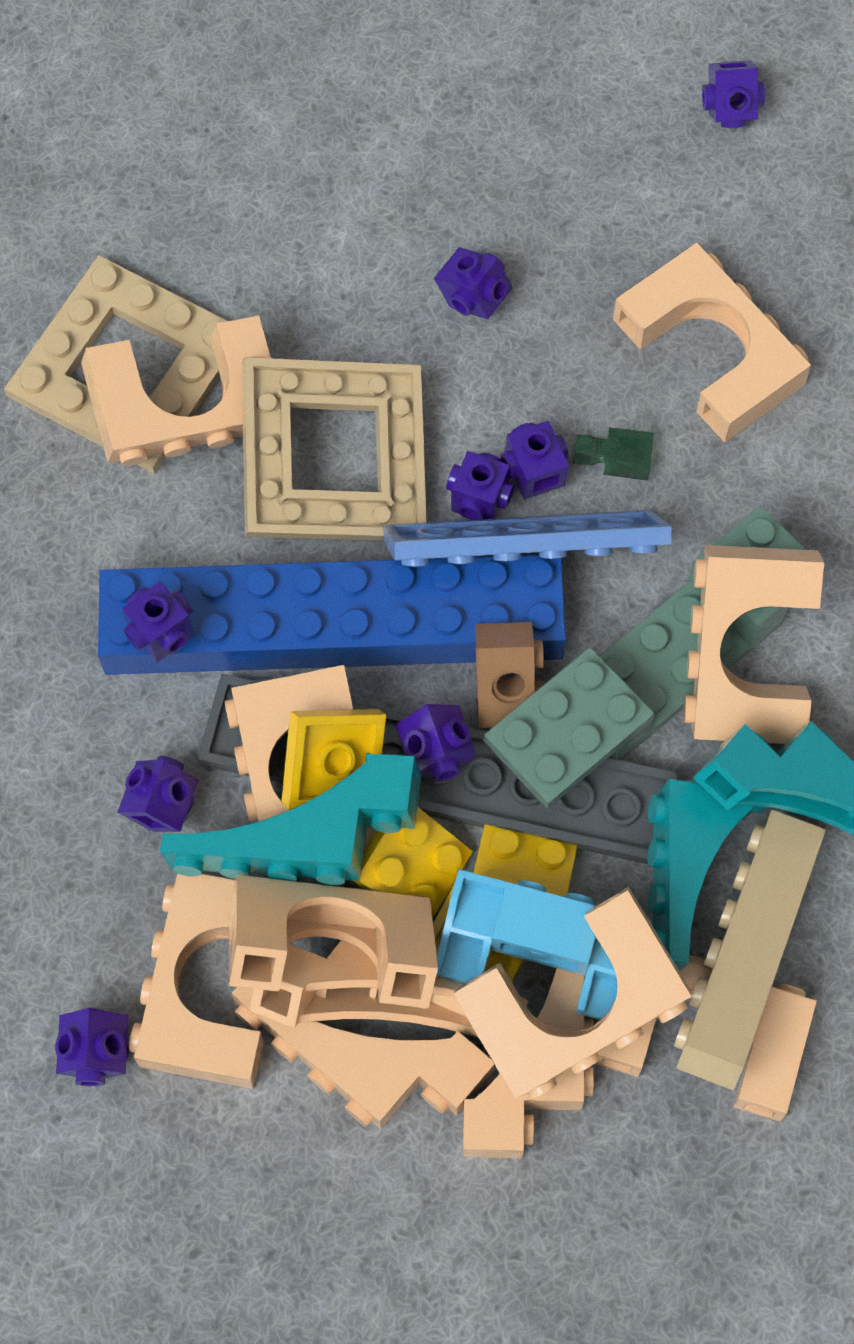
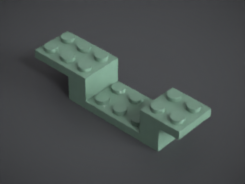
M761 505L713 544L717 546L806 550ZM704 552L696 559H704ZM695 560L692 564L688 583L602 655L599 656L589 647L484 734V742L547 809L607 758L623 760L684 708L685 695H693L694 679L687 678V658L689 650L697 651L698 634L690 632L692 605H700L701 588H694ZM759 607L747 611L732 622L723 636L720 647V658L728 670L782 625L788 607Z

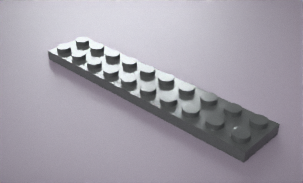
M221 673L197 758L199 765L239 774L234 747L243 745L239 727L230 729L224 701L233 699L231 688L258 683L259 681ZM352 702L353 710L379 709L386 714L382 755L405 756L396 724L410 714ZM468 727L477 757L461 766V773L451 779L435 781L433 777H421L418 807L429 816L484 828L486 824L576 845L577 849L648 864V849L653 839V823L648 821L649 801L652 795L657 794L669 779H676L677 772L607 758L547 809L484 742V734L488 731ZM288 733L279 740L272 752L269 763L270 781L283 783Z

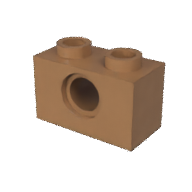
M532 622L475 624L478 728H493L543 686L542 680H535V668H543L542 640H534ZM508 673H515V674H517V675H515V676H513V677H504V676H503V675L508 674Z

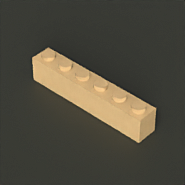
M771 809L765 827L755 824L746 848L747 851L754 853L751 864L745 861L741 862L732 888L741 891L738 901L727 900L718 924L719 927L725 928L727 931L723 941L713 938L704 962V966L712 968L709 980L698 978L689 1006L698 1009L694 1021L686 1018L683 1019L673 1046L683 1050L676 1069L734 1091L750 1051L826 829Z

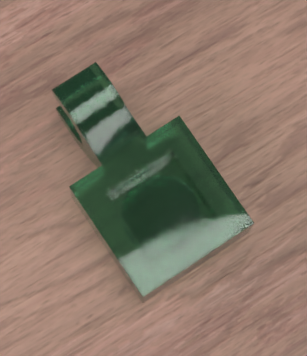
M609 427L607 439L591 435H577L572 463L590 466L604 463L603 475L648 480L651 466L653 433Z

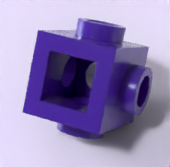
M750 60L708 63L709 84L702 86V105L704 111L709 110V115L713 120L721 122V127L725 128L746 126V120L758 119V107L764 106L765 88L763 80L758 81V67Z
M458 247L434 277L449 307L462 315L468 316L472 314L484 319L491 317L513 289L504 272L505 267L496 256L490 253L481 254Z
M549 420L536 425L534 423H525L507 434L505 450L500 454V459L503 463L510 465L509 479H515L523 499L565 486L569 470L567 463L569 453L563 436L561 434L555 435Z
M467 451L461 466L454 464L447 480L446 489L451 491V511L470 520L496 519L500 508L507 509L513 495L515 484L509 482L510 465L503 463L500 458L493 454H476Z
M161 581L151 588L144 587L136 591L128 599L127 605L122 608L127 626L123 628L124 634L139 652L145 649L156 663L180 650L188 640L194 637L189 615L193 613L191 606L178 590L170 593Z
M426 704L396 724L405 756L415 757L421 777H433L435 781L451 779L461 773V766L477 757L471 741L469 728L465 724L459 705Z
M158 756L157 760L136 761L134 768L127 776L126 790L117 813L153 832H180L186 815L193 806L194 793L199 779L183 771V763L167 756Z
M86 1008L59 1015V1032L55 1044L57 1055L56 1074L76 1077L75 1084L81 1086L105 1085L106 1078L126 1074V1061L129 1055L127 1044L129 1015L94 1008Z

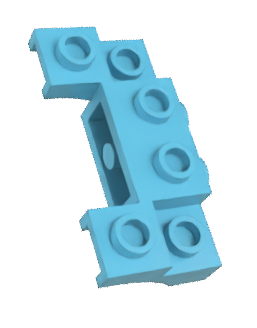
M458 870L437 952L438 971L436 976L466 983L485 972L490 950L585 976L576 1013L599 1020L612 1007L617 996L618 987L614 967L584 917L588 910L596 906L594 905V900L577 893H567L565 897L547 893L544 886L532 881L520 880L518 884H513Z

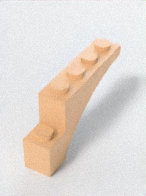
M340 941L327 959L288 944L279 992L254 989L250 1011L295 1028L298 1023L311 1021L379 1019L422 1024L456 1032L459 1031L463 1034L478 1037L453 995L455 990L465 983L436 976L429 1008L379 1003L377 971L373 961L361 949L345 941ZM521 997L527 1007L528 1000Z
M556 968L545 1004L537 1019L549 1027L567 1031L580 1030L593 1025V1018H584V1015L576 1013L585 976ZM570 1067L553 1077L557 1083L555 1087L532 1100L528 1093L515 1099L503 1077L499 1074L475 1099H464L463 1157L522 1158L524 1145H533L534 1116L524 1115V1109L582 1110L584 1096L593 1097V1067H589L577 1074H574Z
M236 987L231 993L235 1004L239 1006L234 1011L237 1017L252 1030L257 1031L262 1026L275 1037L270 1043L272 1047L289 1062L293 1063L298 1057L312 1069L307 1074L308 1078L328 1095L334 1089L349 1101L344 1106L345 1110L365 1127L372 1121L382 1129L419 1085L424 1088L420 1094L421 1097L436 1111L443 1114L446 1109H449L454 1115L458 1116L464 1108V1099H472L495 1072L493 1060L459 1031L452 1038L393 1040L363 1036L335 1029L317 1021L298 1023L295 1028L250 1011L254 989Z

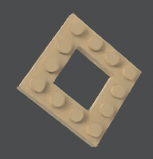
M98 255L5 386L4 391L6 396L103 447L88 387L70 376L82 361L85 348L93 345L112 316L116 315L182 349L149 398L162 410L184 417H191L196 414L220 378L210 337L216 323L227 322V320ZM165 453L149 455L146 461L136 465L155 474L166 458Z
M244 357L242 362L245 537L384 541L383 525L427 522L421 365ZM290 408L375 411L378 492L292 489Z

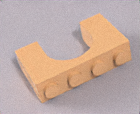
M695 243L616 298L613 320L640 350L675 325L690 319L704 318L715 320L726 325L736 333L743 344L745 358L734 369L700 392L696 411L725 443L806 384L811 364L805 351L797 344L792 345L780 332L776 320L767 313L763 314L752 302L747 289L740 283L735 284L724 272L719 259L712 253L707 254L698 243Z
M259 315L216 323L210 341L222 382V399L212 410L197 416L184 417L170 414L150 400L143 389L130 340L85 348L81 364L108 464L121 461L122 466H132L146 461L149 455L165 453L166 457H176L190 452L191 447L208 444L209 448H220L233 443L234 438L243 437L244 357L271 358Z
M705 545L704 559L695 560L694 588H701L700 605H692L690 632L698 634L697 651L689 650L687 658V678L694 679L693 695H685L683 711L684 723H691L694 739L725 741L746 724L755 733L761 735L767 743L785 744L790 737L810 722L811 697L806 686L759 684L745 681L731 673L720 658V647L723 636L732 622L752 609L759 607L820 609L824 561L818 550Z
M344 665L231 688L233 699L225 700L224 702L230 729L239 727L243 745L234 747L239 775L249 773L252 792L244 794L249 822L263 821L292 810L286 808L281 803V800L272 788L269 776V763L272 752L279 740L289 731L290 711L353 710ZM367 826L364 849L376 832L371 826Z
M177 873L175 884H167L162 904V910L168 912L164 930H156L152 944L151 956L152 958H157L153 976L146 975L141 990L140 1003L146 1005L142 1024H134L129 1042V1051L135 1053L134 1059L139 1067L254 1089L264 1043L261 1032L200 1019L183 1005L179 994L180 976L184 965L191 955L207 943L220 939H229V916L236 880L205 874L200 876H184Z
M237 875L229 916V986L279 992L287 956V945L295 940L307 937H328L350 943L370 957L377 971L379 1003L429 1008L438 971L430 898Z
M629 887L588 910L584 915L614 967L618 985L617 996L612 1007L595 1024L584 1029L572 1031L559 1030L545 1025L528 1010L501 963L461 985L453 993L515 1099L528 1093L531 1100L541 1096L557 1085L553 1077L570 1067L574 1074L582 1072L601 1059L597 1053L599 1050L613 1042L618 1049L622 1048L644 1034L641 1029L642 1025L656 1017L660 1019L661 1023L667 1022L688 1008L684 1001L691 997V990Z
M689 955V963L680 973L689 986L692 997L698 978L709 980L712 968L704 966L705 959ZM779 984L777 988L771 987L743 1068L733 1105L734 1108L779 1122L787 1114L817 1000L807 998L804 990L786 984ZM658 1017L642 1025L641 1029L644 1034L630 1044L618 1049L613 1042L599 1050L597 1053L601 1059L595 1064L639 1077Z

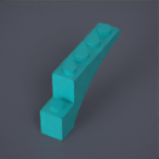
M811 721L790 737L777 753L769 747L767 741L761 735L755 733L744 724L719 746L693 777L727 811L735 805L777 808L809 816L854 836V761L833 742L827 733L821 731Z
M669 779L657 794L652 795L648 805V821L653 823V839L649 845L647 861L648 866L653 868V884L648 893L647 907L649 913H653L654 930L678 970L681 971L689 963L691 927L697 898L708 868L721 844L733 828L751 812L762 813L766 807L735 805L727 811L699 783Z
M366 754L365 763L355 772L325 793L292 810L263 821L227 830L193 834H163L160 853L174 872L184 876H200L202 871L220 872L223 876L236 879L237 875L249 876V874L268 875L271 879L296 881L297 877L316 878L317 881L328 885H341L345 883V880L360 881L367 826H371L374 830L384 833H396L400 831V828L415 829L421 773L414 756Z

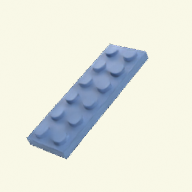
M651 510L383 525L384 544L394 560H401L403 566L411 567L428 565L429 558L447 557L449 563L467 564L475 562V556L493 555V559L497 561H515L521 559V553L539 552V557L552 559L566 557L567 550L585 549L586 555L604 556L612 554V548L630 547V551L634 553H652L658 551V545L672 544L671 525Z

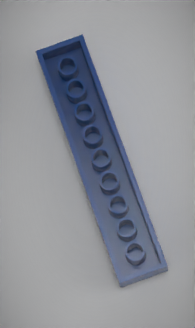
M539 555L521 556V559L515 561H497L493 557H475V562L467 564L449 563L447 558L429 559L428 565L416 567L403 566L401 560L99 570L98 657L105 675L327 668L344 665V667L475 663V624L532 622L534 640H542L543 660H563L566 639L561 558L551 559L542 558ZM161 581L170 593L178 590L191 606L193 613L189 615L194 637L188 640L180 650L156 663L145 649L139 652L124 634L123 628L127 626L122 608L127 605L128 599L136 591L144 587L151 588Z

